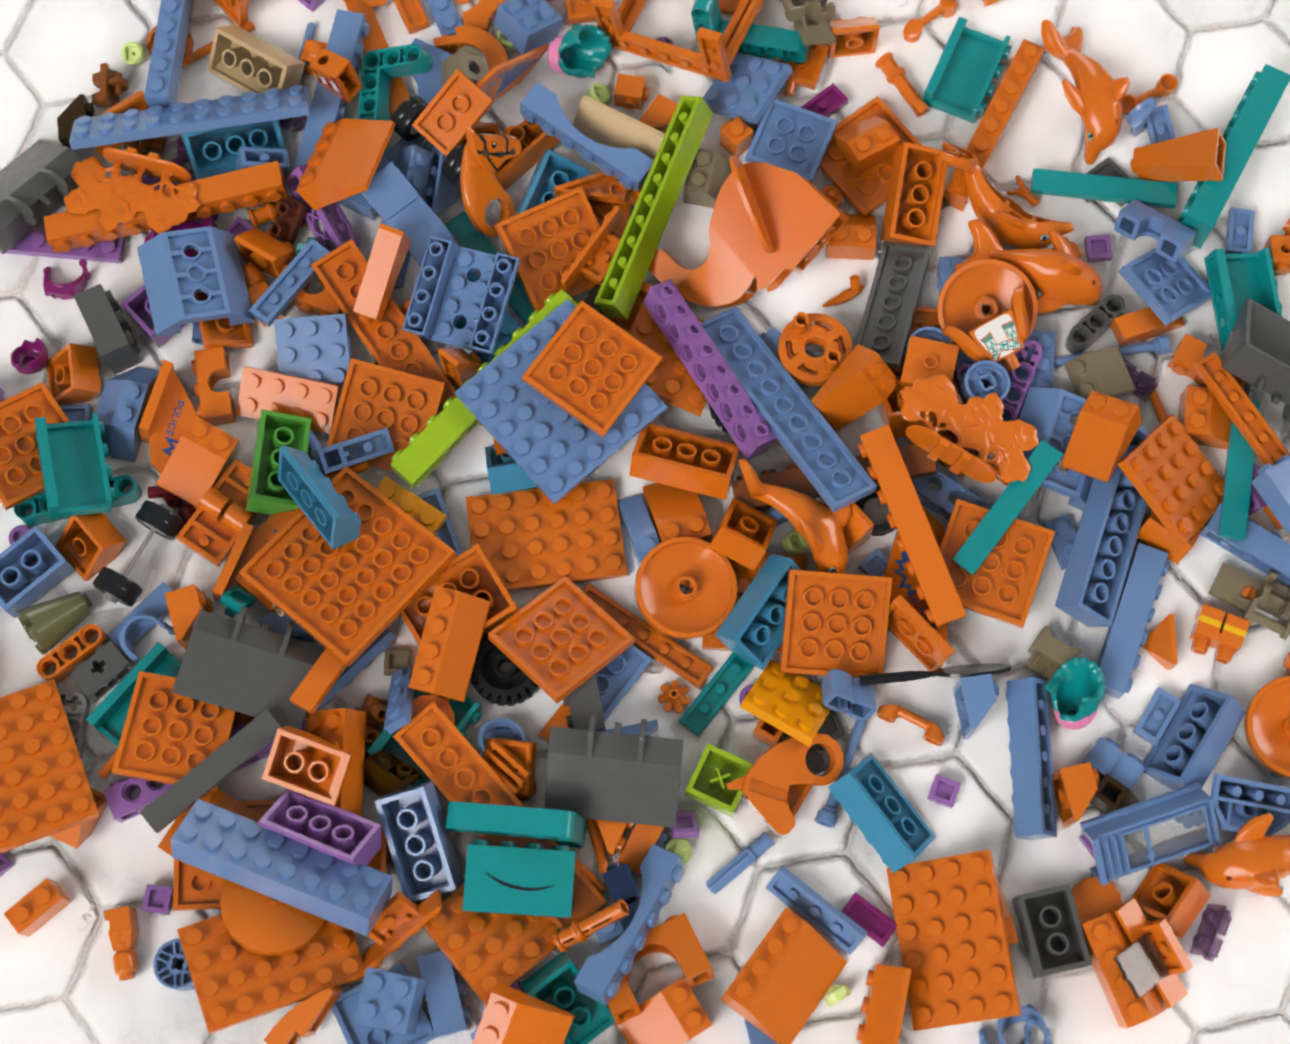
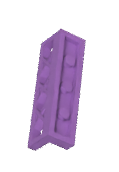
M304 164L298 166L285 178V182L292 195L298 201L308 206V203L297 193V185L294 181L296 178L299 180L300 176L304 173L308 165ZM339 202L315 211L313 208L310 210L308 206L304 217L319 244H322L330 252L333 251L330 247V241L333 242L335 248H338L350 239L354 241L358 248L361 246ZM319 220L323 224V231L319 227Z

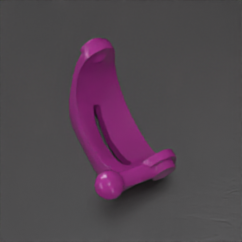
M85 259L79 261V265L83 270L82 275L77 280L67 284H58L51 281V267L47 266L44 268V294L46 296L51 295L53 299L56 297L62 300L74 299V295L85 290L90 279V272H88L86 266L87 261Z

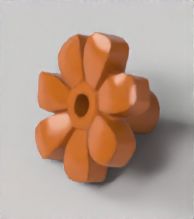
M672 681L671 687L667 684L661 686L660 689L664 694L658 695V703H665L663 710L670 712L674 708L675 713L683 712L682 704L687 706L690 703V698L685 696L689 693L688 687L684 685L679 688V681Z

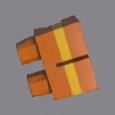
M1203 604L1196 612L1195 624L1189 636L1190 639H1193L1191 652L1205 655L1208 647L1211 646L1217 649L1214 659L1217 662L1228 664L1233 655L1241 649L1251 621L1230 613L1225 616V611Z

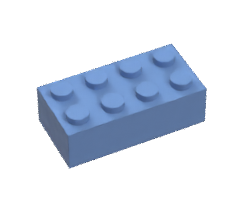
M433 781L386 794L375 800L404 896L414 902L428 898L436 890H439L441 894L456 890L464 883L449 831L445 829L446 821Z

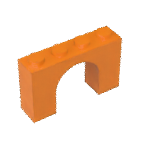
M685 913L673 915L664 923L650 928L646 936L645 946L636 953L633 959L634 966L639 959L652 953H662L672 957L679 964L691 989L715 978L713 969ZM630 972L623 976L618 994L615 998H611L608 1003V1007L617 1025L642 1014L629 985Z

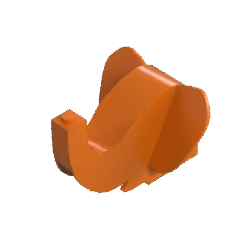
M734 154L729 156L732 172L719 191L711 216L708 258L701 267L690 270L669 251L660 249L659 251L656 250L648 270L661 282L671 279L682 297L695 304L714 308L741 305L750 300L758 290L766 288L768 292H772L791 273H802L849 220V217L808 179L801 175L768 163L751 161L743 164Z

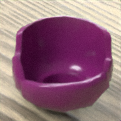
M36 338L35 342L24 340L22 345L15 348L10 354L11 365L22 374H34L42 371L48 363L49 357L45 344L39 338Z

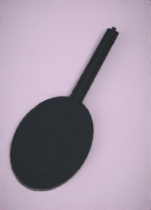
M1000 663L967 664L944 667L935 671H902L859 675V683L862 686L913 681L934 676L971 677L984 674H999L1010 671L1011 665Z

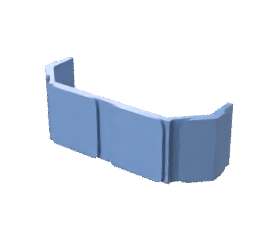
M382 156L368 190L361 192V194L387 226L401 230L409 237L412 242L408 252L421 267L430 236L457 243L450 231L420 197L393 162Z

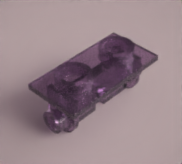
M1123 357L1136 389L1132 393L1146 402L1159 384L1155 382V378L1153 379L1142 370L1140 373L1137 372V367Z
M1207 904L1202 914L1198 931L1193 938L1190 954L1203 956V959L1209 962H1213L1214 958H1218L1223 941L1217 938L1216 935L1218 933L1225 936L1232 921V917H1230L1231 911L1227 910L1226 906Z

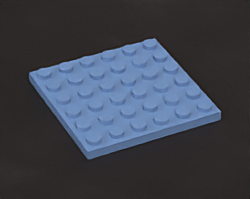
M569 299L455 391V396L554 505L668 408L645 383L604 438H602L522 381L521 377L576 308Z

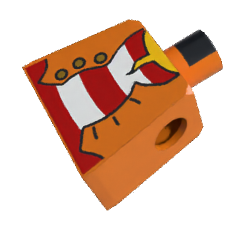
M326 48L322 49L318 55L311 53L307 57L306 64L311 68L318 82L345 102L350 103L363 87L348 59Z

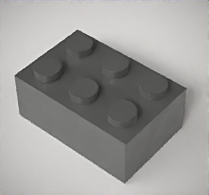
M100 283L73 296L101 357L115 375L142 363L138 355L142 351L131 334L132 330L127 320L122 315L121 306L115 300L110 290L105 291Z
M1070 884L1017 895L1012 899L1033 979L1092 965Z

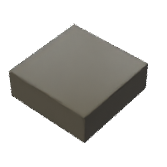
M411 649L385 650L384 675L393 676L396 671L403 670L411 665Z

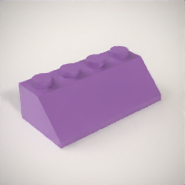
M287 789L259 820L260 826L351 864L368 865L381 848L380 824Z

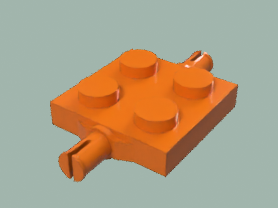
M823 44L820 46L811 45L807 60L804 63L780 61L778 57L775 61L789 64L793 70L786 81L787 85L783 92L786 97L787 95L788 97L793 96L796 86L815 90L830 46Z

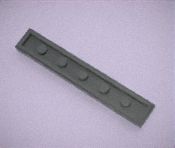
M268 709L264 710L144 808L140 814L155 833L161 832L195 804L197 799H201L272 741L276 736L277 729L282 726Z

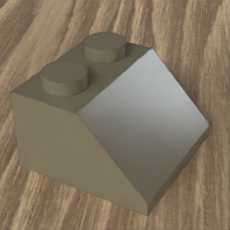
M698 149L687 175L684 188V203L714 209L719 191L732 172L730 161L718 152Z
M1118 346L1087 352L1064 363L1076 395L1085 399L1088 398L1092 390L1118 399L1136 391Z

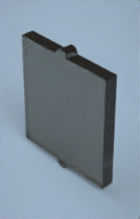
M1147 934L1140 937L1114 957L1116 964L1123 974V980L1127 981L1136 998L1142 997L1170 975L1160 958V952L1156 951Z

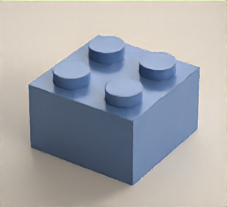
M507 0L498 5L494 26L521 54H525L558 37L563 18L545 0Z
M367 967L354 1023L401 1034H415L427 979Z

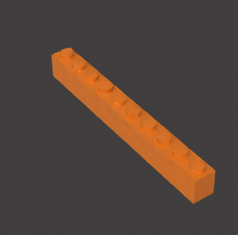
M273 161L190 181L196 184L198 188L196 199L200 202L201 206L198 207L197 211L189 213L186 221L180 224L287 198L288 192L285 176L279 162ZM170 187L162 189L165 196L171 195ZM176 188L174 189L175 194L179 193V190ZM99 209L89 211L85 215L65 211L44 216L46 240L55 253L67 252L70 249L82 246L88 247L103 241H113L128 235H138L152 228L148 226L144 212L140 211L135 214L133 220L127 223H119L116 228L109 232L99 222L101 213Z

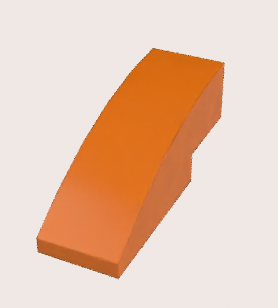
M1145 308L1114 318L1110 327L1120 347L1138 340L1143 342L1185 326V322L1181 317L1165 326L1150 308Z
M341 987L328 988L302 1001L272 1028L264 1041L267 1044H296L301 1036L314 1035L344 989Z

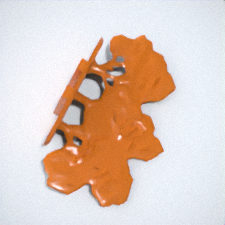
M110 147L104 148L102 151L104 158L113 165L109 168L102 166L98 158L94 156L85 159L83 162H75L70 176L79 187L73 189L63 198L66 204L65 208L69 213L85 215L89 211L99 209L101 212L99 222L107 232L116 228L119 223H127L133 220L135 214L140 211L144 212L148 226L160 234L169 230L172 226L186 221L188 214L197 211L198 207L201 206L200 202L196 199L198 188L196 184L189 182L192 177L186 169L176 163L161 159L159 154L149 152L148 156L141 155L137 149L127 147L126 151ZM121 169L136 172L137 174L123 176L121 175ZM112 172L110 177L106 178V173ZM144 174L161 178V181L148 185L142 182L141 177ZM171 181L182 184L180 186H175ZM164 184H166L165 188L170 187L171 195L168 197L162 191ZM160 185L159 190H154V187ZM175 188L179 190L178 194H175Z
M945 374L933 375L931 378L923 377L916 379L912 387L905 386L899 392L904 400L901 408L903 418L912 422L922 420L927 426L926 428L920 425H911L906 428L905 433L911 442L928 452V458L935 462L939 458L949 464V470L956 475L962 472L970 478L983 483H992L996 480V473L990 464H993L998 469L1001 478L1006 483L1017 480L1024 482L1027 479L1031 466L1023 451L1032 450L1035 446L1039 445L1037 429L1020 419L1004 421L1002 415L1005 407L996 392L986 395L985 398L979 396L971 397L968 399L967 404H960L956 396L955 386ZM922 411L925 412V418L920 416ZM929 412L936 414L937 423L935 427H933L934 423L932 421L929 422ZM940 423H946L945 427H939ZM943 430L951 431L958 438L957 444L942 437L938 432ZM963 448L976 449L979 452V458ZM990 453H994L993 459H988Z

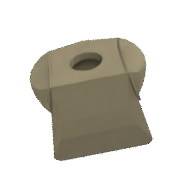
M471 46L459 48L452 56L441 62L442 87L456 69L460 70L472 82L477 84L489 72L485 55Z

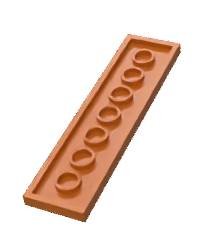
M350 239L312 263L311 267L342 313L348 314L349 323L378 365L447 384L439 411L441 413L444 410L443 405L452 396L456 397V390L420 337L402 330L405 316L393 298L390 297L381 323L373 321L372 325L358 320L359 315L353 312L368 264L354 241Z

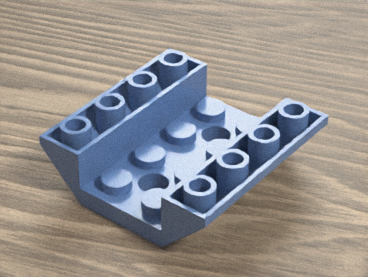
M212 226L162 232L137 247L156 337L181 333V324L228 318L230 326L255 322L254 316L249 311L251 302L238 247L234 241L235 234ZM188 249H194L198 252V255L188 257L184 252ZM203 292L208 298L204 301H199L195 299L194 295Z
M430 236L402 330L435 342L472 352L493 354L521 259L498 252L496 255L461 247L453 241ZM480 270V279L476 282H471L470 276L472 272ZM460 317H466V326L458 329L456 326L457 320Z
M1029 387L1018 419L1033 425L1037 429L1039 443L1044 440L1063 453L1064 457L1074 430L1070 417L1076 416L1078 418L1087 399L1063 389ZM1037 446L1032 450L1023 451L1026 459L1030 457ZM1055 466L1041 486L1070 497L1068 505L1084 511L1093 478L1070 469L1063 473Z

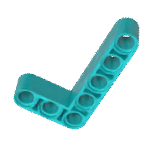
M718 0L694 1L691 16L695 34L702 27L722 33L723 35L730 20L722 19ZM752 24L738 52L761 58L776 60L778 57L780 61L804 63L807 60L810 46L805 47L796 30Z
M417 44L367 52L362 60L361 83L363 87L360 90L358 119L389 121L392 78L426 73L433 64L431 55Z
M120 475L109 480L110 487H115L116 502H112V508L132 504L140 499L142 495L141 487L131 476ZM132 485L129 492L123 493L124 488ZM40 493L13 507L15 515L28 526H37L71 517L49 519L45 493ZM33 508V512L25 516L26 511Z
M451 801L448 803L445 829L456 832L551 839L563 846L584 848L587 821L576 812L566 810Z

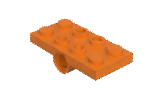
M236 458L216 485L210 487L203 495L198 509L176 536L177 541L216 567L221 565L232 550L244 522L251 524L258 515L256 512L245 511L251 468Z

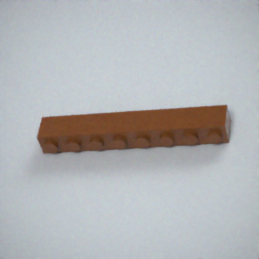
M911 441L908 446L900 447L897 444L911 479L936 475L935 461L927 457V451ZM861 453L858 456H854L868 473L867 467L871 466L868 458H862ZM796 464L786 466V470L776 472V469L764 470L758 476L762 483L792 489L807 494L814 499L821 498ZM743 475L737 476V480L731 481L734 498L757 510L772 507L765 502L751 498Z

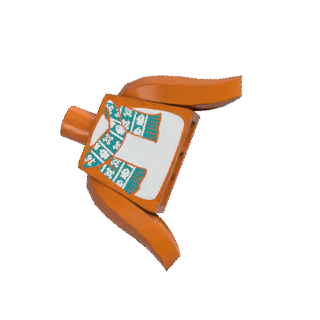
M1024 287L1014 289L1011 296V309L1002 312L966 333L952 326H946L941 333L951 338L975 362L983 360L998 362L1001 360L1007 372L1020 367L1021 364L1015 352L1024 348L1023 343L1028 339L1030 332L1029 319L1024 302Z

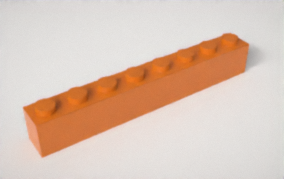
M1023 39L966 148V150L976 155L982 172H984L1037 70L1045 50L1044 47L1026 39ZM956 168L945 188L942 203L963 212L969 201L964 172Z
M889 424L860 435L861 443L857 444L862 458L867 457L871 465L867 467L869 476L873 481L877 480L880 490H877L876 493L881 505L886 504L890 512L886 514L891 529L895 527L897 529L899 537L895 538L899 550L900 552L905 551L909 561H906L905 564L910 576H916L918 585L915 586L919 599H925L928 609L924 611L929 624L935 623L936 628L965 618V610Z

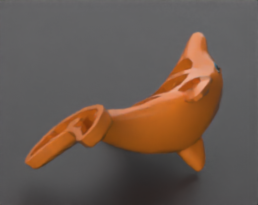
M1043 20L1041 23V35L1046 50L1052 56L1063 61L1074 80L1075 86L1067 79L1062 81L1065 97L1072 109L1082 119L1085 131L1084 159L1086 164L1092 165L1100 152L1114 144L1120 133L1123 119L1122 97L1129 88L1130 80L1129 78L1114 79L1100 63L1081 53L1084 37L1080 27H1072L1068 35L1063 38L1050 20Z
M943 142V150H940L939 158L949 166L963 170L972 209L977 219L986 223L991 228L1001 246L1006 244L1020 249H1042L1052 244L1048 234L1049 231L1054 230L1060 235H1064L1074 230L1072 223L1049 220L1025 212L1016 202L1000 194L992 186L982 172L975 154L957 145Z
M978 219L968 221L975 252L966 261L956 264L955 271L967 263L982 259L1001 260L1015 266L1027 276L1033 288L1042 293L1037 298L1039 314L1056 311L1065 304L1081 307L1099 304L1103 290L1100 276L1088 263L1077 258L1073 248L1056 231L1051 230L1048 232L1054 250H1004L996 235L986 223Z
M738 459L751 498L758 499L774 507L794 525V529L805 539L812 552L816 571L845 573L849 553L843 528L850 519L851 505L833 513L829 507L807 494L762 483L747 459Z
M1270 813L1253 817L1243 825L1233 841L1211 848L1209 851L1190 853L1184 856V862L1190 867L1199 870L1207 881L1219 887L1234 890L1246 889L1249 892L1262 896H1281L1283 890L1279 888L1280 880L1290 875V835L1264 836L1274 816Z

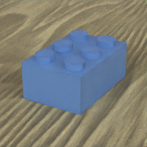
M36 525L0 554V606L14 618L18 616L16 611L34 604L75 570L47 535Z

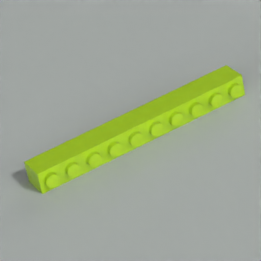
M680 97L594 301L607 317L625 320L629 318L713 115V112L702 97Z
M562 289L557 294L552 293L546 299L545 306L540 311L536 310L528 318L529 323L524 328L519 327L512 334V340L506 346L503 344L496 350L494 359L567 299L575 307H577L578 303ZM487 361L483 363L481 367L478 369L477 373H479L489 363ZM450 397L443 405L444 410L439 415L434 414L426 422L427 427L421 433L416 432L410 438L404 451L400 449L391 458L392 463L390 465L392 471L413 490L479 423L457 397Z

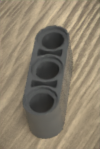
M1117 294L1106 296L1071 329L1065 341V347L1068 352L1079 354L1089 348L1110 328L1114 318L1121 316L1125 309V300ZM1107 306L1115 308L1116 311H1110ZM1090 322H1096L1100 327H1094ZM1073 337H1079L1083 342H1077Z

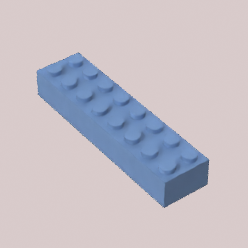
M1139 426L1122 459L1150 432ZM1117 466L1109 483L1093 478L1055 603V607L1087 627L1112 626L1147 507L1145 500L1119 466Z
M197 799L170 839L172 858L367 937L392 894L393 876L366 865L348 863L260 826L256 821L201 799Z

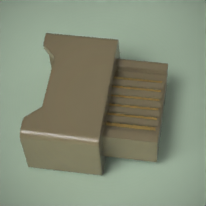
M1044 626L1028 649V652L1032 655L1024 668L1048 682L1051 680L1053 673L1056 672V669L1061 668L1062 663H1066L1068 659L1078 657L1082 649L1078 646H1067L1052 636L1049 627Z

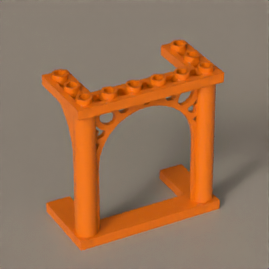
M591 0L590 4L597 25L602 27V30L606 32L605 35L610 36L609 42L612 44V48L728 83L732 76L730 65L765 0H739L737 9L723 35L722 33L700 27L696 37L701 53L631 33L648 0H623L618 9L615 1Z

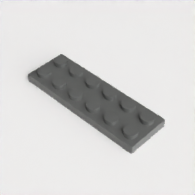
M884 242L855 346L859 344L877 352L890 369L901 370L932 255L931 246Z

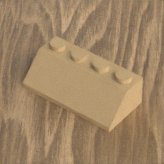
M234 24L216 27L207 71L246 93H262L273 88L283 90L289 89L294 85H300L305 62Z
M583 95L573 122V126L597 143L617 148H636L652 160L655 159L665 133L586 95Z

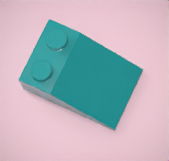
M561 952L522 982V985L528 995L575 1015L565 1039V1044H588L615 1023V1020L607 1005L578 991L574 980L580 969L567 952Z

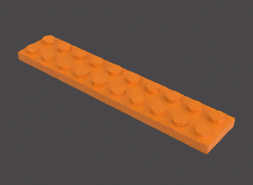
M434 702L430 703L409 724L393 735L449 802L525 807ZM477 833L482 840L489 841V846H500V842H515L517 848H526L527 843L542 844V849L553 850V845H558L551 839ZM575 865L571 917L549 918L558 928L563 929L569 926L574 919L583 920L593 915L607 901Z

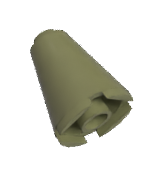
M77 591L19 609L16 613L27 635L34 642H37L35 647L41 655H44L91 614L90 608L93 605L86 593L81 595Z

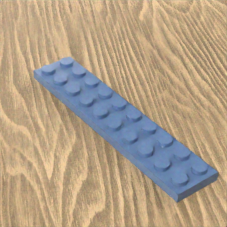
M294 85L289 89L283 90L273 88L262 93L247 92L235 97L225 95L219 99H199L187 104L177 102L171 106L161 107L157 105L139 111L137 109H130L124 113L114 114L108 112L98 117L82 116L74 120L69 143L71 149L75 150L310 115L311 93L309 86Z
M737 306L700 323L765 419L777 440L833 513L876 491L877 485Z

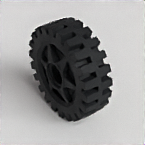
M488 633L483 635L484 638L481 639L470 679L475 690L483 699L492 704L496 703L498 706H515L514 704L516 703L521 704L525 702V699H530L533 693L537 692L539 686L488 639ZM505 662L513 664V668L509 672L500 671V666Z

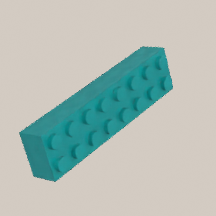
M1265 64L1261 72H1255L1222 135L1226 141L1223 180L1198 181L1177 220L1197 231L1193 246L1201 249L1212 231L1290 81V74L1268 64Z

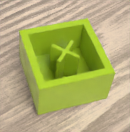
M707 743L686 787L685 796L733 818L743 793L741 790H728L726 784L744 777L753 764Z

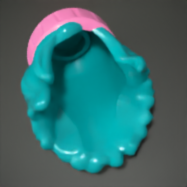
M577 24L568 30L565 35H560L553 39L548 45V64L554 72L559 74H567L577 78H594V72L603 67V62L611 53L612 44L609 42L610 36L605 35L606 32L597 25Z
M1074 657L1073 659H1068L1066 663H1062L1061 668L1056 669V672L1051 676V680L1044 687L1051 694L1053 712L1057 722L1067 729L1077 730L1089 725L1097 713L1098 705L1105 698L1106 681L1101 668L1095 661H1089L1086 657Z

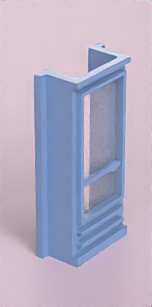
M1199 782L1080 822L1081 831L1092 844L1096 866L1090 867L1091 876L1095 877L1102 886L1108 884V881L1212 845H1221L1214 804Z

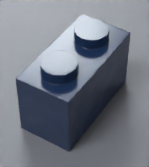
M617 862L606 867L607 872L602 874L613 903L620 899L624 900L626 904L640 900V893L628 863L622 865L621 862Z

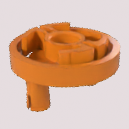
M798 312L797 316L794 315L793 320L783 329L779 338L777 353L780 363L796 382L806 386L818 387L826 383L851 353L853 345L849 332L835 318L820 313L806 314ZM813 344L819 345L823 349L824 354L818 358L810 357L805 352V349Z

